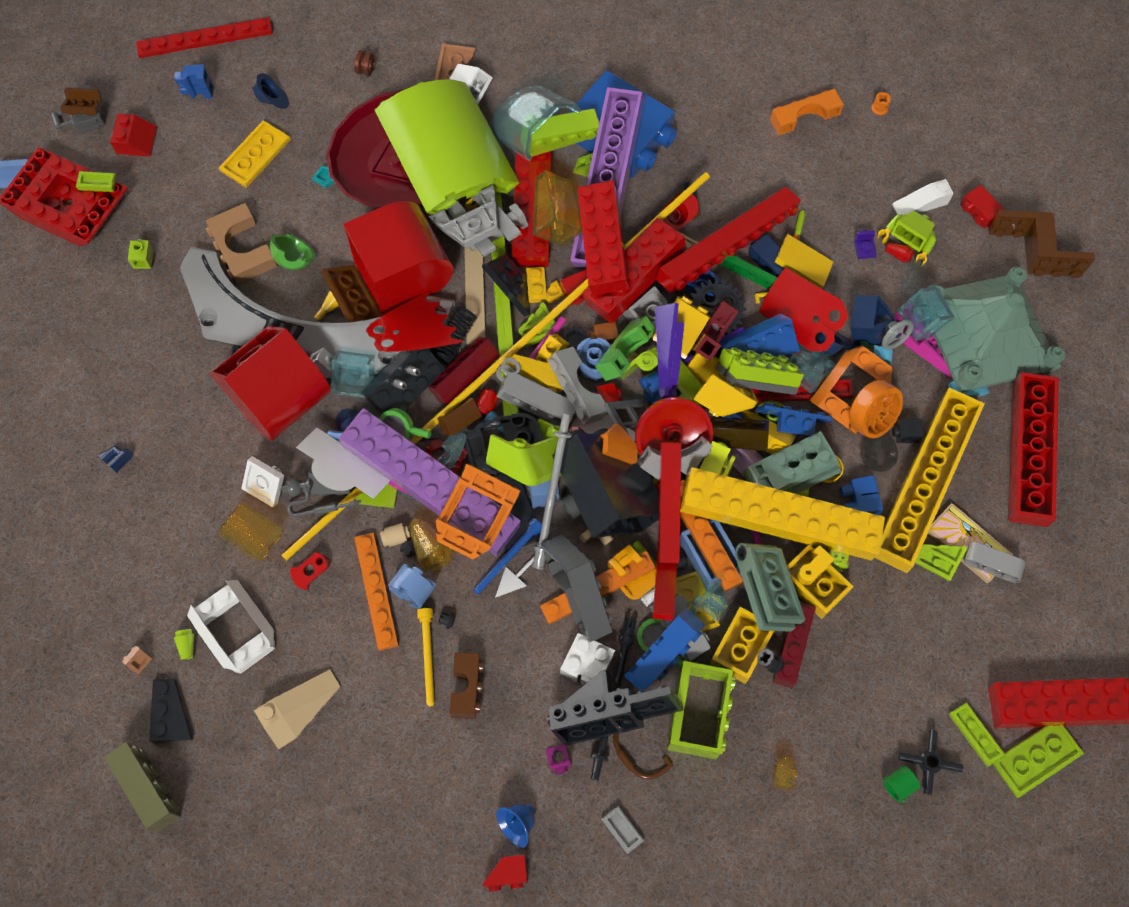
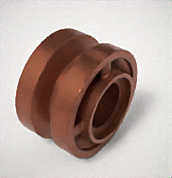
M358 50L354 60L355 73L361 75L364 72L365 76L370 77L375 68V54L369 51L366 54L365 50Z

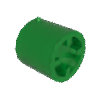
M902 766L888 777L884 776L883 779L884 787L898 803H904L906 798L921 789L918 779L906 766Z

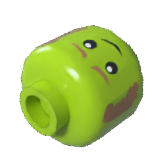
M825 549L835 559L831 565L838 572H843V570L849 567L850 555Z

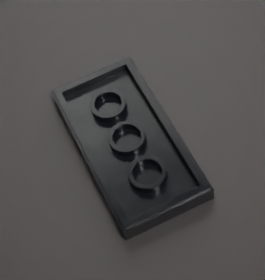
M503 473L494 477L520 490L510 511L513 516L521 521L520 527L504 547L507 553L528 530V523L535 517L522 483ZM491 499L492 501H494L495 503H497L499 506H502L501 503H499V502H497V501ZM540 534L533 535L524 546L538 542Z

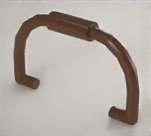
M619 734L613 736L614 747L618 753L617 756L629 772L632 771L637 777L655 779L673 767L672 762L665 756L663 760L667 765L653 774L639 772L624 750H621L618 742Z

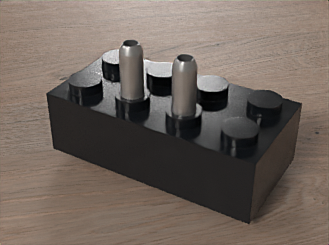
M429 349L401 351L361 393L381 415L391 408L405 411L438 378L445 368ZM390 415L386 420L394 422L398 417Z

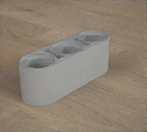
M977 542L969 544L964 563L968 566L1013 583L1021 581L1026 562L1020 558Z

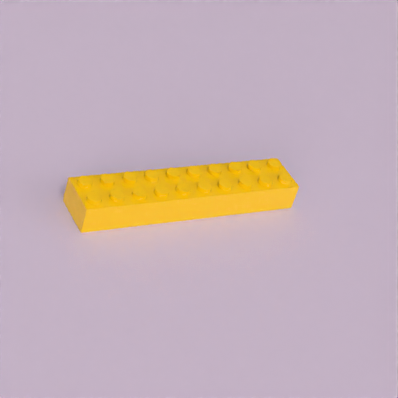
M948 388L941 399L884 525L880 554L875 557L876 559L905 573L912 569L985 403L952 388Z
M693 467L687 473L680 505V512L816 547L820 545L824 549L842 552L867 560H873L880 554L885 520L883 516Z

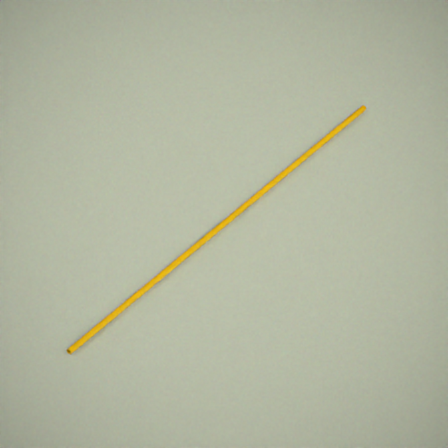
M707 172L702 174L624 245V249L626 250L656 218L664 220L710 178ZM588 278L421 429L431 431L438 424L437 418L447 415L497 371L504 359L511 358L579 297L589 287ZM414 435L409 441L415 445L423 437ZM356 487L338 505L353 501L363 491ZM346 507L339 508L338 511L328 512L282 554L283 558L287 561Z

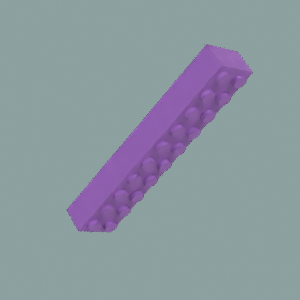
M607 87L586 185L614 180L621 216L645 99L643 92ZM580 216L570 262L574 267L587 269Z
M364 408L339 437L340 444L440 516L460 478ZM468 487L449 524L483 541L501 506L487 496ZM509 513L500 533L488 552L497 558L519 529L521 521Z

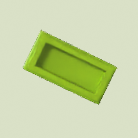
M79 171L76 187L78 190L114 192L117 176L115 173Z

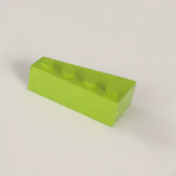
M595 109L526 121L522 141L527 158L597 137L599 121Z

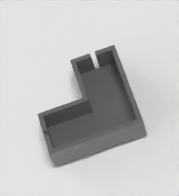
M563 535L541 543L545 559H553L547 562L551 577L565 592L576 627L589 642L612 633L610 627L612 620L605 611L604 607L607 604L604 597L600 595L599 589H601V585L594 576L593 572L596 569L592 560H588L586 555L581 553L577 546L574 547L570 539L567 540Z

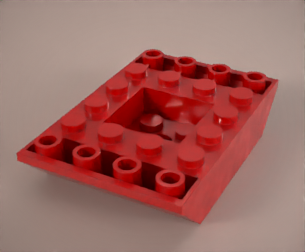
M37 147L0 196V204L18 218L73 244L84 246L90 243L126 193L128 187L116 182L114 192L78 190L76 184L79 171H93ZM66 201H73L71 205L64 206Z

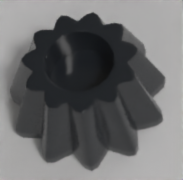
M567 327L566 332H562L563 339L570 343L567 348L574 347L576 351L578 345L587 339L585 336L586 332L582 331L581 327Z

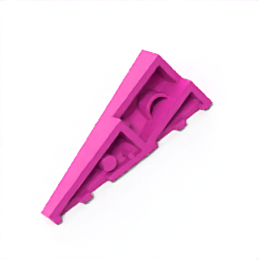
M909 300L894 315L897 323L902 320H911L914 324L911 335L903 344L953 380L931 329L925 326L921 320L923 316L921 313L917 314L912 308L913 302ZM905 325L903 333L906 332L908 325Z

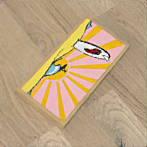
M953 503L932 523L928 532L941 545L969 547L971 542H977L1013 556L1009 550ZM966 550V552H965V554H964V556H963V558H962V560H961V562H962L963 564H965V563H964V560H965V556H966L967 550ZM965 564L987 584L995 577Z

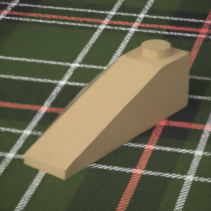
M328 670L273 698L254 710L274 744L278 749H281L298 738L308 723L315 718L314 716L338 691L340 685L331 670Z

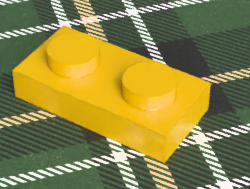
M544 267L526 268L529 303L547 302Z

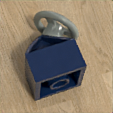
M855 295L850 329L856 346H859L861 341H867L870 345L878 346L882 341L883 348L890 350L900 346L908 339L914 328L911 320H902L897 323L890 309L879 296ZM905 325H908L906 332L903 333Z

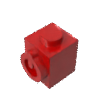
M614 383L596 386L595 394H600L605 403L623 401L620 388H616Z

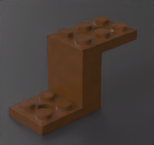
M999 210L988 228L989 235H995L996 237L1006 235L1019 238L1024 236L1027 274L1078 278L1083 276L1095 260L1093 252L1057 251L1054 213Z

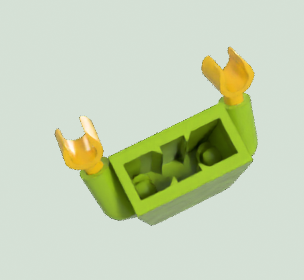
M915 211L909 214H899L888 223L886 229L878 232L877 239L883 235L885 237L882 243H886L891 232L893 236L918 252L922 251L914 260L915 264L918 259H921L923 261L922 267L927 261L926 255L930 254L936 243L935 232L932 230L934 223L930 221L929 216L925 214L920 215Z

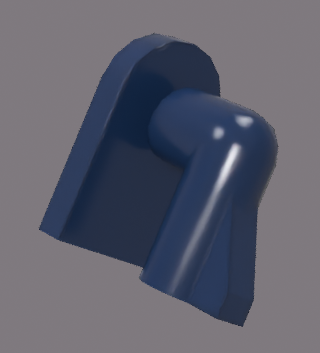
M113 446L110 450L99 454L98 457L117 473L132 458L133 453L129 449L122 450L118 446Z

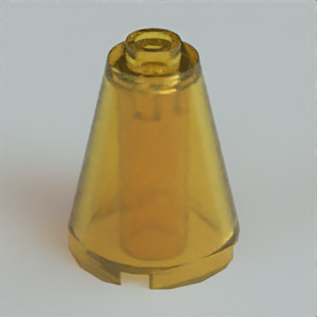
M423 517L414 518L410 522L409 532L421 570L424 572H428L427 569L437 571L452 561V554H456V551L437 542V529Z

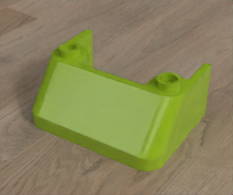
M657 346L641 353L635 358L623 375L620 376L621 379H626L638 368L643 371L653 370L658 365ZM680 360L677 388L682 394L679 397L690 399L702 407L703 405L695 401L694 397L703 385Z
M538 419L544 440L531 445L521 438L508 442L492 434L485 464L528 486H536L551 480L554 463L552 455L556 453L558 436L554 435V431H560V427Z

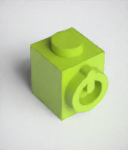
M130 240L128 261L133 269H151L154 249L148 240Z

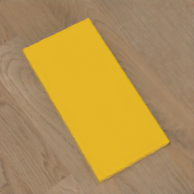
M263 120L219 167V171L247 188L286 146L291 138Z

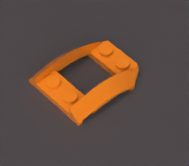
M864 346L845 352L817 392L809 400L854 434L857 431L850 424L851 406L831 393L830 390L851 362L876 380L886 381L890 384L892 382L893 368Z
M466 464L449 500L435 522L437 542L472 560L491 549L520 490L479 470L477 467ZM468 487L502 504L483 541L449 524Z

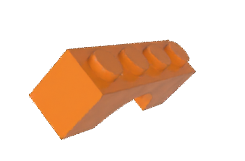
M835 89L826 90L821 94L808 96L803 100L793 101L788 105L776 107L772 110L770 120L778 135L794 131L797 118L801 115L812 113L826 120L841 115L844 104Z

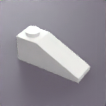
M944 179L930 183L894 202L892 205L897 215L909 214L912 211L921 213L948 205L953 191L947 180Z

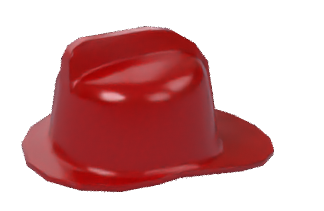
M681 193L677 194L674 198H672V199L664 206V208L662 209V211H663L671 202H673ZM691 194L662 221L674 230L683 228L698 212L699 205L696 197Z

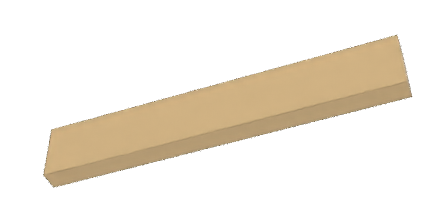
M467 247L464 248L466 309L470 310L478 318L473 323L474 326H470L471 330H468L469 333H467V347H469L478 337L485 338L483 255L479 250L471 251Z

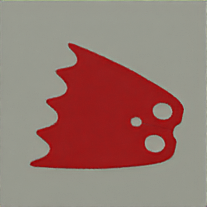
M426 292L394 308L366 328L368 336L375 339L374 346L381 352L428 349L461 343L463 340L450 337L457 327L443 325V321L448 315L435 313V309L440 305V302L426 301L430 292ZM377 326H383L385 331L377 334L373 332V329ZM395 330L400 331L398 334L393 333ZM387 339L393 341V345L390 347H384L381 343Z

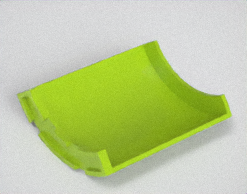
M450 79L420 82L381 102L380 106L375 109L428 214L433 215L443 209L445 211L457 204V199L464 196L470 198L479 195L478 192L492 185L495 192L507 194L519 184L514 171L465 82Z

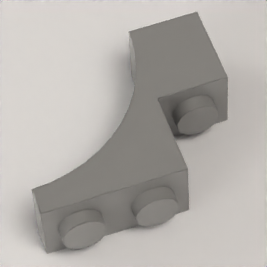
M701 436L694 444L681 450V472L687 475L692 467L698 469L702 459L710 454L713 445L708 439ZM647 446L638 458L637 463L643 470L659 480L660 451Z

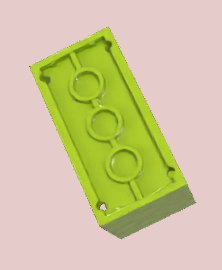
M683 661L676 695L683 703V710L685 708L690 675L724 682L720 710L717 714L718 723L713 748L679 741L684 711L673 713L667 750L717 759L719 755L723 754V751L725 752L727 739H724L723 736L729 727L730 718H726V715L732 707L733 697H729L732 689H734L736 677H732L733 670Z

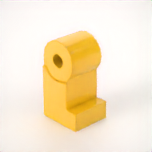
M558 334L549 335L535 360L548 363L555 352L566 349L570 343Z
M820 545L811 555L814 559L809 564L803 565L798 572L797 578L803 585L812 584L835 560Z

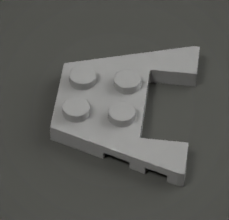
M493 185L478 192L484 205L452 221L449 220L443 209L429 216L432 224L465 248L498 233L496 193Z

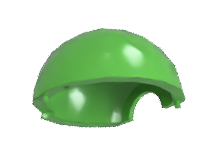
M273 234L271 237L270 250L272 258L282 268L291 271L302 270L308 267L315 259L313 249L303 240L293 236V234Z

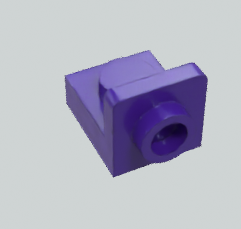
M874 230L857 232L854 244L858 259L876 257L877 253L873 240L875 236Z

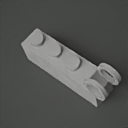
M504 359L496 371L497 378L502 382L496 397L556 426H561L563 413L571 415L569 423L571 422L575 409L569 402L568 397H563L555 393L554 390L547 389L536 381L521 376L518 373L520 371V364L516 359ZM512 362L513 364H515L516 371L513 369V367L505 363ZM500 370L507 375L505 378L501 376Z

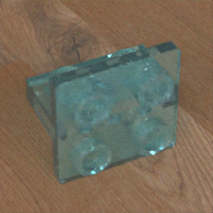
M721 579L716 583L712 581L705 589L706 592L703 594V597L699 595L694 600L690 610L695 616L702 609L717 622L724 616L728 607L727 602L722 596L716 595L723 582Z

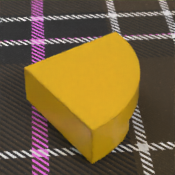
M557 280L551 283L547 290L548 304L564 298V293Z

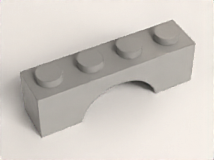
M574 347L555 352L548 363L582 424L586 425L601 420L607 413L604 407L606 403L600 394L591 393L580 384L577 377V369L582 361Z

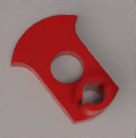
M315 552L300 566L290 568L292 581L299 588L309 590L310 583L329 568L330 559L321 553ZM308 565L314 567V573L311 576H307L305 573Z

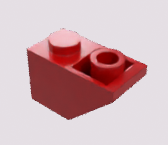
M525 855L503 857L483 882L484 888H489V892L501 891L502 886L510 885V889L523 888V884L527 883Z

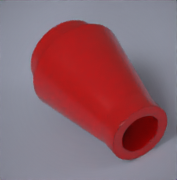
M890 242L885 252L902 263H909L913 257L914 249H911V246Z

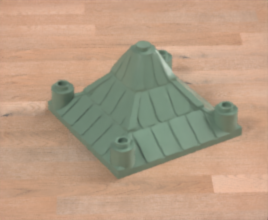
M1012 267L1005 276L943 289L940 285L932 284L924 293H919L917 296L918 302L960 393L1014 381L1020 372L1039 375L1061 368L1060 363L1065 358V352L1059 346H1049L1050 344L1021 286L1027 278L1025 270L1021 267Z

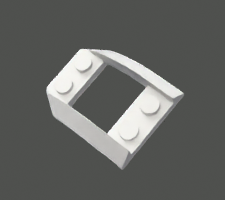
M227 580L225 587L197 607L193 608L191 605L187 617L223 668L231 669L233 672L241 674L275 649V631L238 580ZM240 602L262 632L228 656L206 625Z

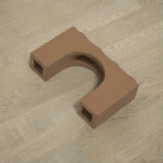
M246 203L206 220L208 227L205 229L210 238L214 237L215 241L212 243L217 252L221 251L222 255L219 257L224 266L228 265L229 269L226 271L230 279H235L237 284L277 267L267 244L247 253H235L229 249V243L236 234L256 226Z

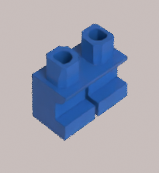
M204 64L184 66L183 71L175 72L174 80L176 84H180L179 89L182 95L189 94L191 99L195 98L197 94H203L205 99L212 98L213 83Z
M874 475L852 479L849 484L840 487L841 498L851 497L852 500L850 503H845L844 507L875 515H880L883 511Z

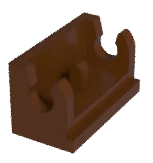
M469 398L447 415L437 418L443 434L453 436L482 415L474 399Z

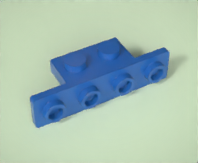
M764 403L763 406L757 407L756 411L778 415L777 432L810 437L815 434L816 422L827 423L832 421V417L826 416V413L823 412L812 414L806 409H798L796 411L792 410L790 406L775 407L773 403Z

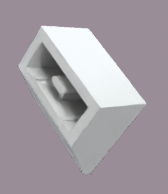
M458 64L449 79L465 82L478 104L492 77L478 67Z

